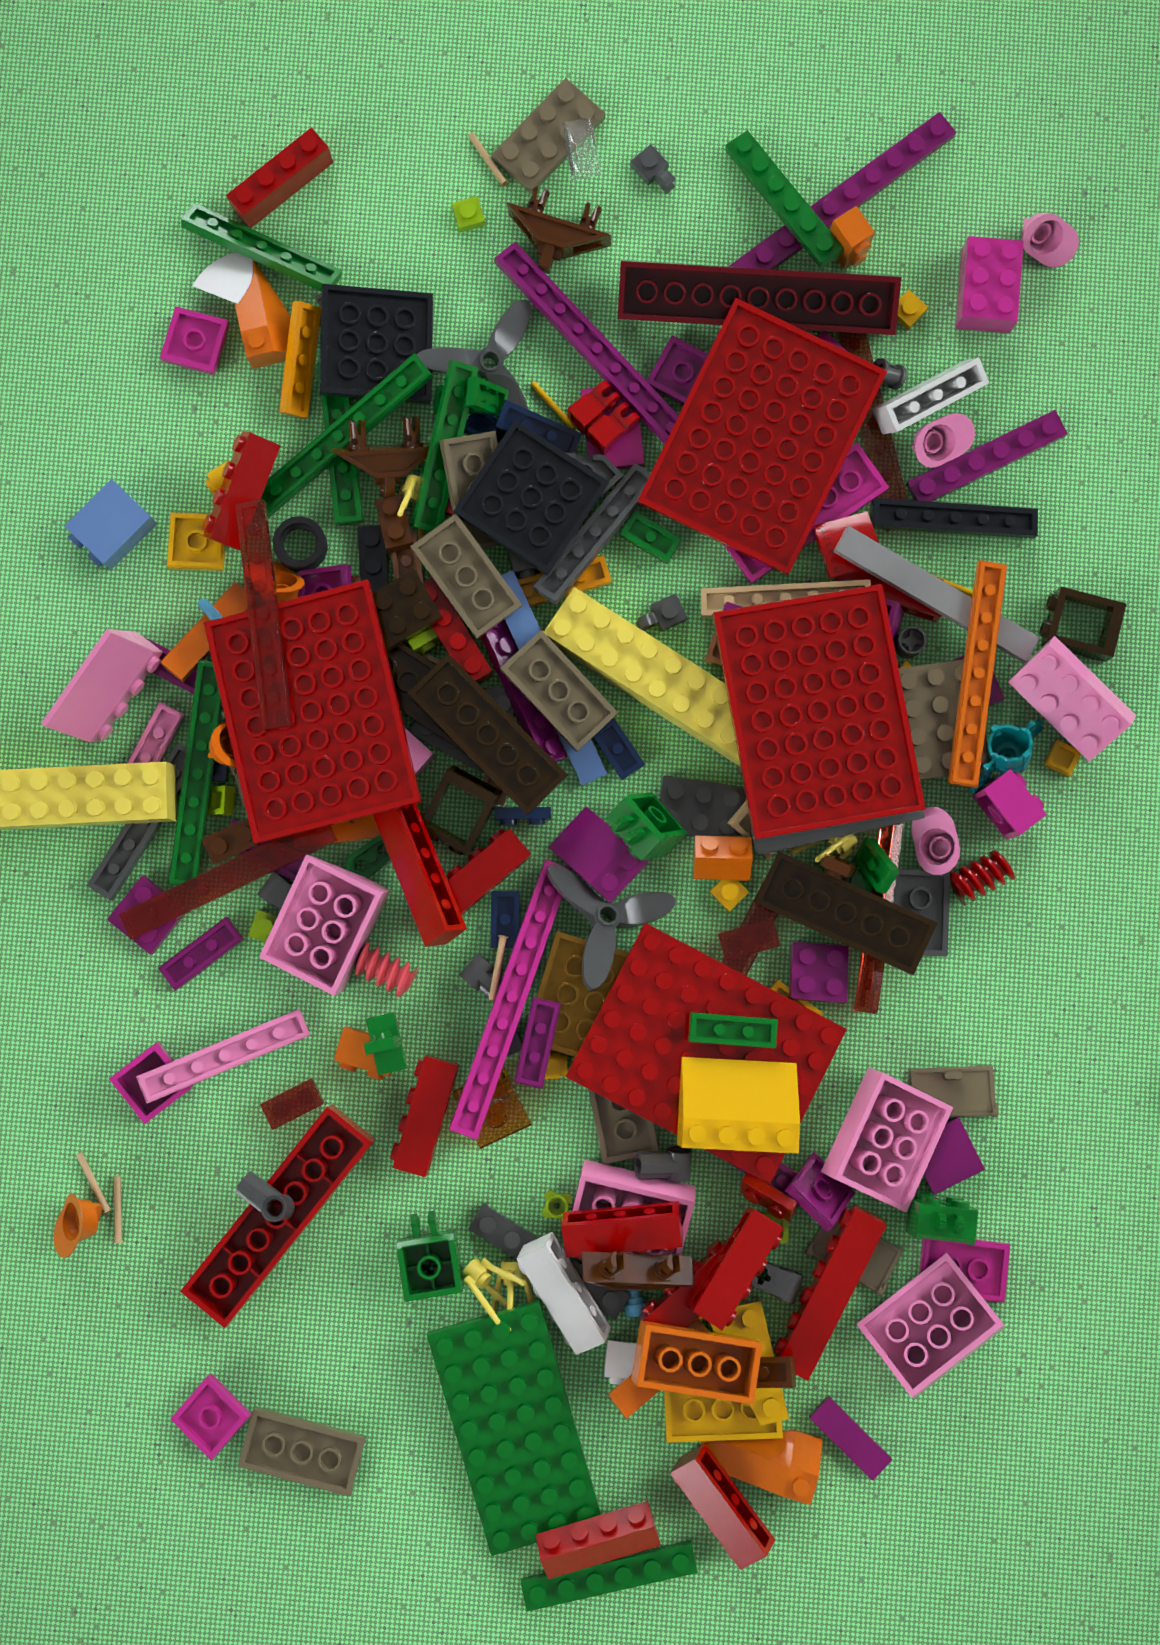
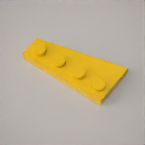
M761 1300L738 1305L735 1309L737 1314L730 1326H725L723 1331L710 1323L714 1332L754 1338L763 1343L761 1357L774 1356ZM756 1388L754 1405H750L760 1425L789 1419L782 1388Z
M664 1391L666 1443L783 1438L782 1421L760 1425L750 1404Z

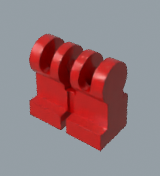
M607 381L599 383L590 393L583 395L568 407L567 418L583 436L587 433V440L601 455H606L611 450V447L624 435L628 434L640 421V417L636 412L623 418L630 408L626 402L614 408L621 396L614 392L610 396L605 397L611 389V385ZM613 409L612 413L609 416H607L606 414L604 415V413Z

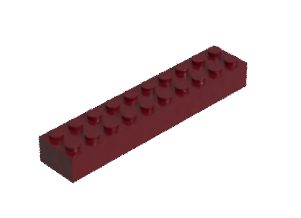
M621 260L617 319L723 325L735 298H738L802 330L896 335L902 277Z

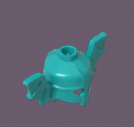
M1039 718L1035 723L1031 720L1026 728H1017L1012 725L997 726L994 724L990 728V736L987 741V759L989 763L983 765L984 768L979 776L978 788H970L969 791L975 794L987 783L993 771L1002 774L1011 769L1013 772L1023 773L1028 768L1029 761L1032 758V739L1043 730L1041 725L1044 722Z

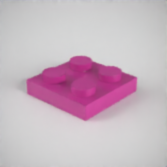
M175 306L160 359L162 362L215 376L230 327L229 321Z
M210 1374L172 1416L171 1420L212 1460L252 1414L213 1374Z

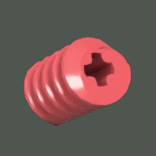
M368 941L357 960L355 974L360 977L366 972L365 978L368 982L376 977V986L378 987L387 982L386 991L391 992L397 987L396 996L401 997L412 985L419 967L413 972H410V962L400 967V957L390 962V952L385 953L381 957L379 956L380 947L377 946L371 952L369 951L370 942Z

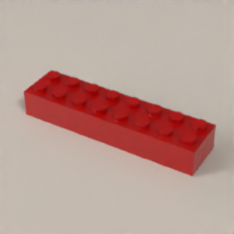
M333 1104L327 1106L267 1181L268 1184L280 1193L286 1194L293 1199L295 1208L292 1216L283 1221L270 1222L262 1216L259 1210L249 1204L180 1292L222 1327L226 1328L376 1139ZM276 1200L273 1204V1211L278 1216L283 1211V1205L279 1200Z

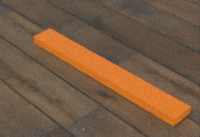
M979 560L976 565L947 784L978 788L1006 579V564Z

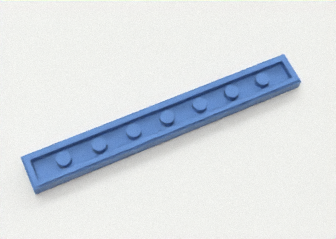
M512 570L501 576L523 607L506 618L505 621L520 650L541 629ZM557 732L582 786L607 774L591 739L576 752Z

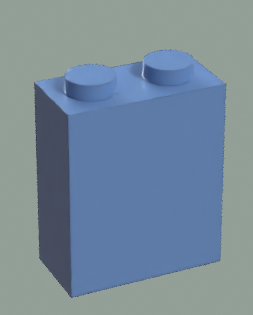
M111 479L64 527L71 532L68 538L81 549L85 546L91 552L88 557L99 568L104 564L112 570L158 523Z

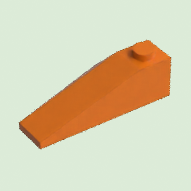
M252 260L253 275L251 284L239 303H235L246 357L252 368L256 369L285 361L291 315L256 261Z
M784 1430L783 1438L701 1441L700 1446L704 1443L728 1476L782 1497L811 1505L819 1478L823 1443L821 1437L797 1430Z

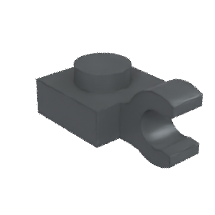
M651 144L630 161V167L647 185L655 181L666 194L675 188L673 184L675 178L667 170L669 163Z
M675 593L651 604L650 609L652 613L637 618L636 624L643 631L658 625L662 632L687 621V616Z

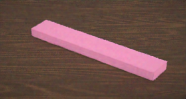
M298 1009L136 1076L148 1104L305 1038L310 1033L301 1011Z

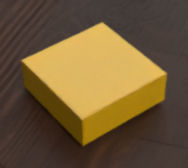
M1056 739L1043 766L1066 777H1070L1081 753L1076 748Z

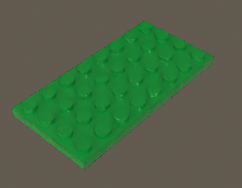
M540 1299L515 1306L509 1310L505 1309L495 1312L500 1319V1324L498 1325L487 1314L427 1332V1339L491 1556L537 1543L536 1534L602 1515Z

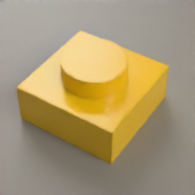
M908 289L899 298L897 321L909 330L927 312L929 307Z
M721 880L709 893L730 912L749 891L738 880Z

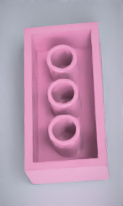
M1055 636L1008 681L1089 762L1130 727L1136 717Z

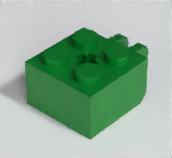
M652 792L629 794L605 818L611 825L612 832L619 838H622L623 842L629 846V852L641 861L667 856L688 834Z
M918 1193L917 1197H913L907 1211L906 1232L915 1239L925 1238L959 1242L974 1246L978 1210L971 1207L970 1202L964 1201L960 1197L946 1196V1201H943L940 1198H936L933 1194Z
M434 1210L428 1211L427 1216L431 1233L421 1234L420 1219L417 1213L410 1214L413 1236L399 1238L396 1242L404 1302L462 1293L465 1285L462 1277L463 1272L456 1229L439 1231ZM428 1259L436 1262L437 1265L434 1271H429V1266L427 1268L424 1267Z

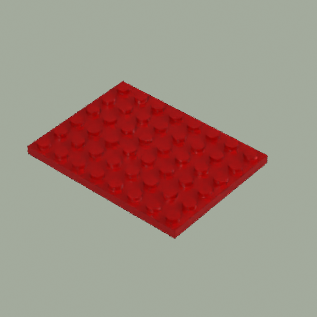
M735 298L637 503L781 573L789 575L886 376L887 370Z
M368 579L204 622L254 844L422 802L372 588Z
M882 584L713 612V622L754 840L926 809Z
M644 923L565 1077L677 1135L681 1057L797 1063L801 1123L847 1029L653 926ZM690 1012L778 1019L776 1048L689 1042ZM704 1149L771 1184L785 1153Z

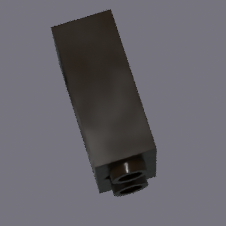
M1061 586L1054 593H1050L1047 599L1046 610H1049L1047 620H1043L1040 627L1041 645L1044 646L1055 636L1073 654L1107 662L1114 657L1127 604ZM1065 600L1106 610L1098 646L1056 635Z
M454 765L447 769L423 817V822L430 839L436 842L439 840L444 842L456 854L468 855L474 850L503 791ZM450 784L486 803L467 841L432 823Z

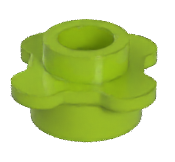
M548 1190L544 1195L546 1204L542 1209V1215L547 1219L552 1217L559 1218L562 1221L563 1213L568 1212L572 1196L569 1193L558 1194L554 1190ZM559 1203L560 1207L555 1208L554 1204Z

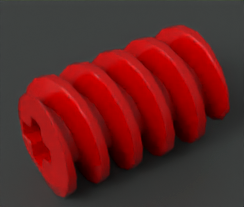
M993 850L989 852V858L981 856L979 857V863L976 861L970 862L969 869L963 866L959 869V874L955 871L951 872L950 884L958 900L966 906L964 897L967 896L973 902L976 900L975 891L985 896L984 886L987 885L994 891L996 890L995 880L1003 886L1006 884L1005 875L1011 880L1016 878L1006 858Z

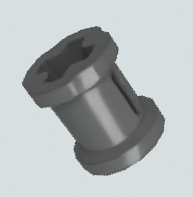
M883 358L876 359L873 364L887 370L882 383L887 384L893 390L901 388L906 380V368L899 364L891 365Z

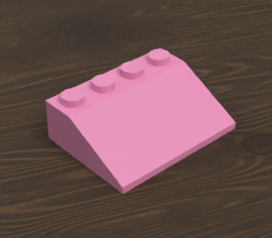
M106 629L41 724L47 728L87 742L106 740L113 731L112 724L128 710L129 705L127 703L133 695L136 696L145 685L143 680L148 673L154 672L161 662L159 658L163 651L138 632Z
M307 854L259 958L333 996L343 992L391 890L366 877Z
M868 1067L821 1172L907 1213L953 1107L883 1072Z
M584 1159L572 1211L679 1201L683 1228L682 1247L671 1251H663L661 1249L648 1250L640 1254L670 1255L672 1253L674 1256L677 1254L681 1255L695 1204L696 1186L664 1178L638 1179L635 1176V1171Z
M948 1253L944 1254L856 1324L911 1398L914 1399L1005 1328L1003 1322Z

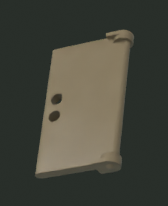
M992 1065L910 1069L911 1087L952 1106L953 1109L949 1118L998 1117L999 1110L998 1103L995 1100Z
M839 1219L833 1228L827 1232L821 1226L819 1227L813 1241L810 1240L806 1247V1255L813 1256L821 1261L824 1260L828 1252L825 1250L826 1244L832 1234L836 1235L841 1226L838 1224ZM880 1238L858 1283L881 1297L888 1285L886 1283L903 1250Z

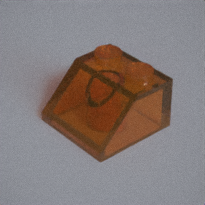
M505 1067L502 1068L481 1131L476 1140L480 1149L532 1125ZM464 1086L453 1091L457 1104Z

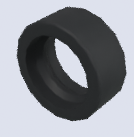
M303 516L291 517L283 521L275 530L272 539L273 550L279 561L288 569L296 572L317 568L324 561L328 551L327 538L321 527L312 519ZM303 528L309 530L316 538L317 546L315 552L305 560L292 559L284 549L287 535L296 529Z

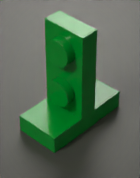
M468 377L466 406L469 407L468 414L486 413L498 418L504 401L508 400L509 390L479 377ZM443 385L435 387L434 414H437Z
M395 1012L367 1018L366 1023L371 1042L363 1044L366 1055L374 1054L378 1075L407 1069Z

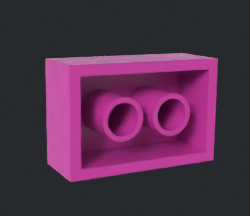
M968 236L961 249L955 329L1010 333L1018 322L1024 241Z

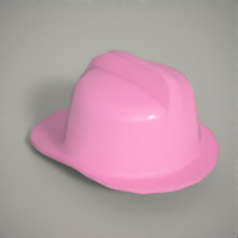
M1038 213L1029 219H1023L1024 226L1021 233L1022 241H1024L1023 248L1037 261L1048 267H1060L1074 257L1079 245L1078 234L1072 226L1052 213Z
M949 414L918 429L914 437V444L911 447L915 451L918 461L925 467H938L968 451L974 441L975 428L971 419L964 414Z
M927 807L923 810L925 818L915 820L911 824L916 857L919 865L926 872L933 875H943L950 872L957 865L960 858V843L952 817L943 809Z

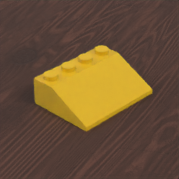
M681 1057L678 1146L697 1149L799 1154L800 1113L797 1063Z

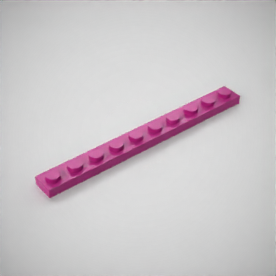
M549 860L543 862L449 1127V1131L474 1140L478 1139L562 899L561 894L552 885L547 875V868L550 865L559 864Z

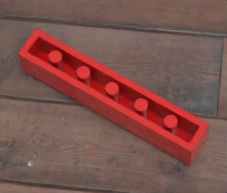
M413 804L374 814L373 817L425 947L446 945L467 928L417 805Z
M854 1203L851 1204L849 1210L845 1208L838 1221V1224L841 1226L836 1235L832 1234L825 1247V1250L828 1252L823 1261L819 1260L816 1263L812 1276L815 1278L810 1287L805 1286L799 1298L801 1305L797 1313L794 1311L791 1313L786 1327L789 1329L784 1338L780 1337L773 1350V1353L776 1354L775 1356H794L795 1375L807 1381L814 1371L887 1226L883 1218Z

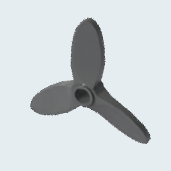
M520 300L514 303L496 324L487 348L481 351L441 347L423 350L417 356L429 371L446 374L449 360L478 367L477 375L485 378L486 381L509 390L508 401L528 409L525 397L517 381L503 364L504 360L515 350L524 335L531 315L530 303L527 300ZM490 358L495 361L496 367L488 368L482 361Z
M555 864L547 868L548 878L556 890L590 921L592 929L586 940L582 957V978L586 988L590 991L598 989L608 976L615 954L616 928L637 927L644 923L648 924L667 915L676 903V899L666 892H647L629 896L612 904L604 901L582 879L568 869ZM600 915H606L611 922L603 921Z

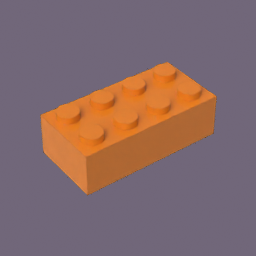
M640 1320L631 1381L637 1387L754 1405L763 1343L754 1338Z

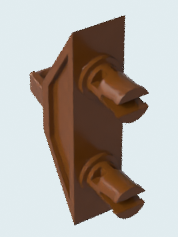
M538 186L533 188L527 208L507 202L508 215L537 249L536 254L541 255L539 266L544 273H550L554 260L560 261L561 258L566 259L611 246V234L595 230L602 208L596 205L592 215L589 216L590 203H586L580 224H575L543 214L550 192L544 189L538 200Z
M405 416L402 417L404 442L395 445L369 446L366 443V420L358 419V427H356L355 421L348 420L350 446L328 450L374 476V484L380 485L381 497L387 498L395 496V483H400V477H404L426 460L430 442L423 443L420 440V417L412 416L411 423L410 418Z
M581 1251L582 1278L584 1282L614 1290L630 1291L694 1286L692 1256H682L680 1254L674 1256L672 1253L670 1255L628 1254L624 1251L621 1253H616V1251L613 1253Z

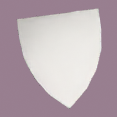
M236 252L230 253L209 265L198 276L192 286L238 304L251 284L253 275L252 260Z

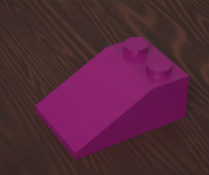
M587 806L548 847L609 903L615 900L649 862L648 860L641 861L635 858L629 852V846L623 842V839L616 836L610 826Z

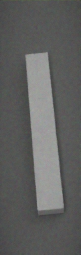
M850 526L845 528L833 551L835 554L968 631L972 602L970 596ZM1001 615L997 648L1022 663L1028 662L1040 637Z

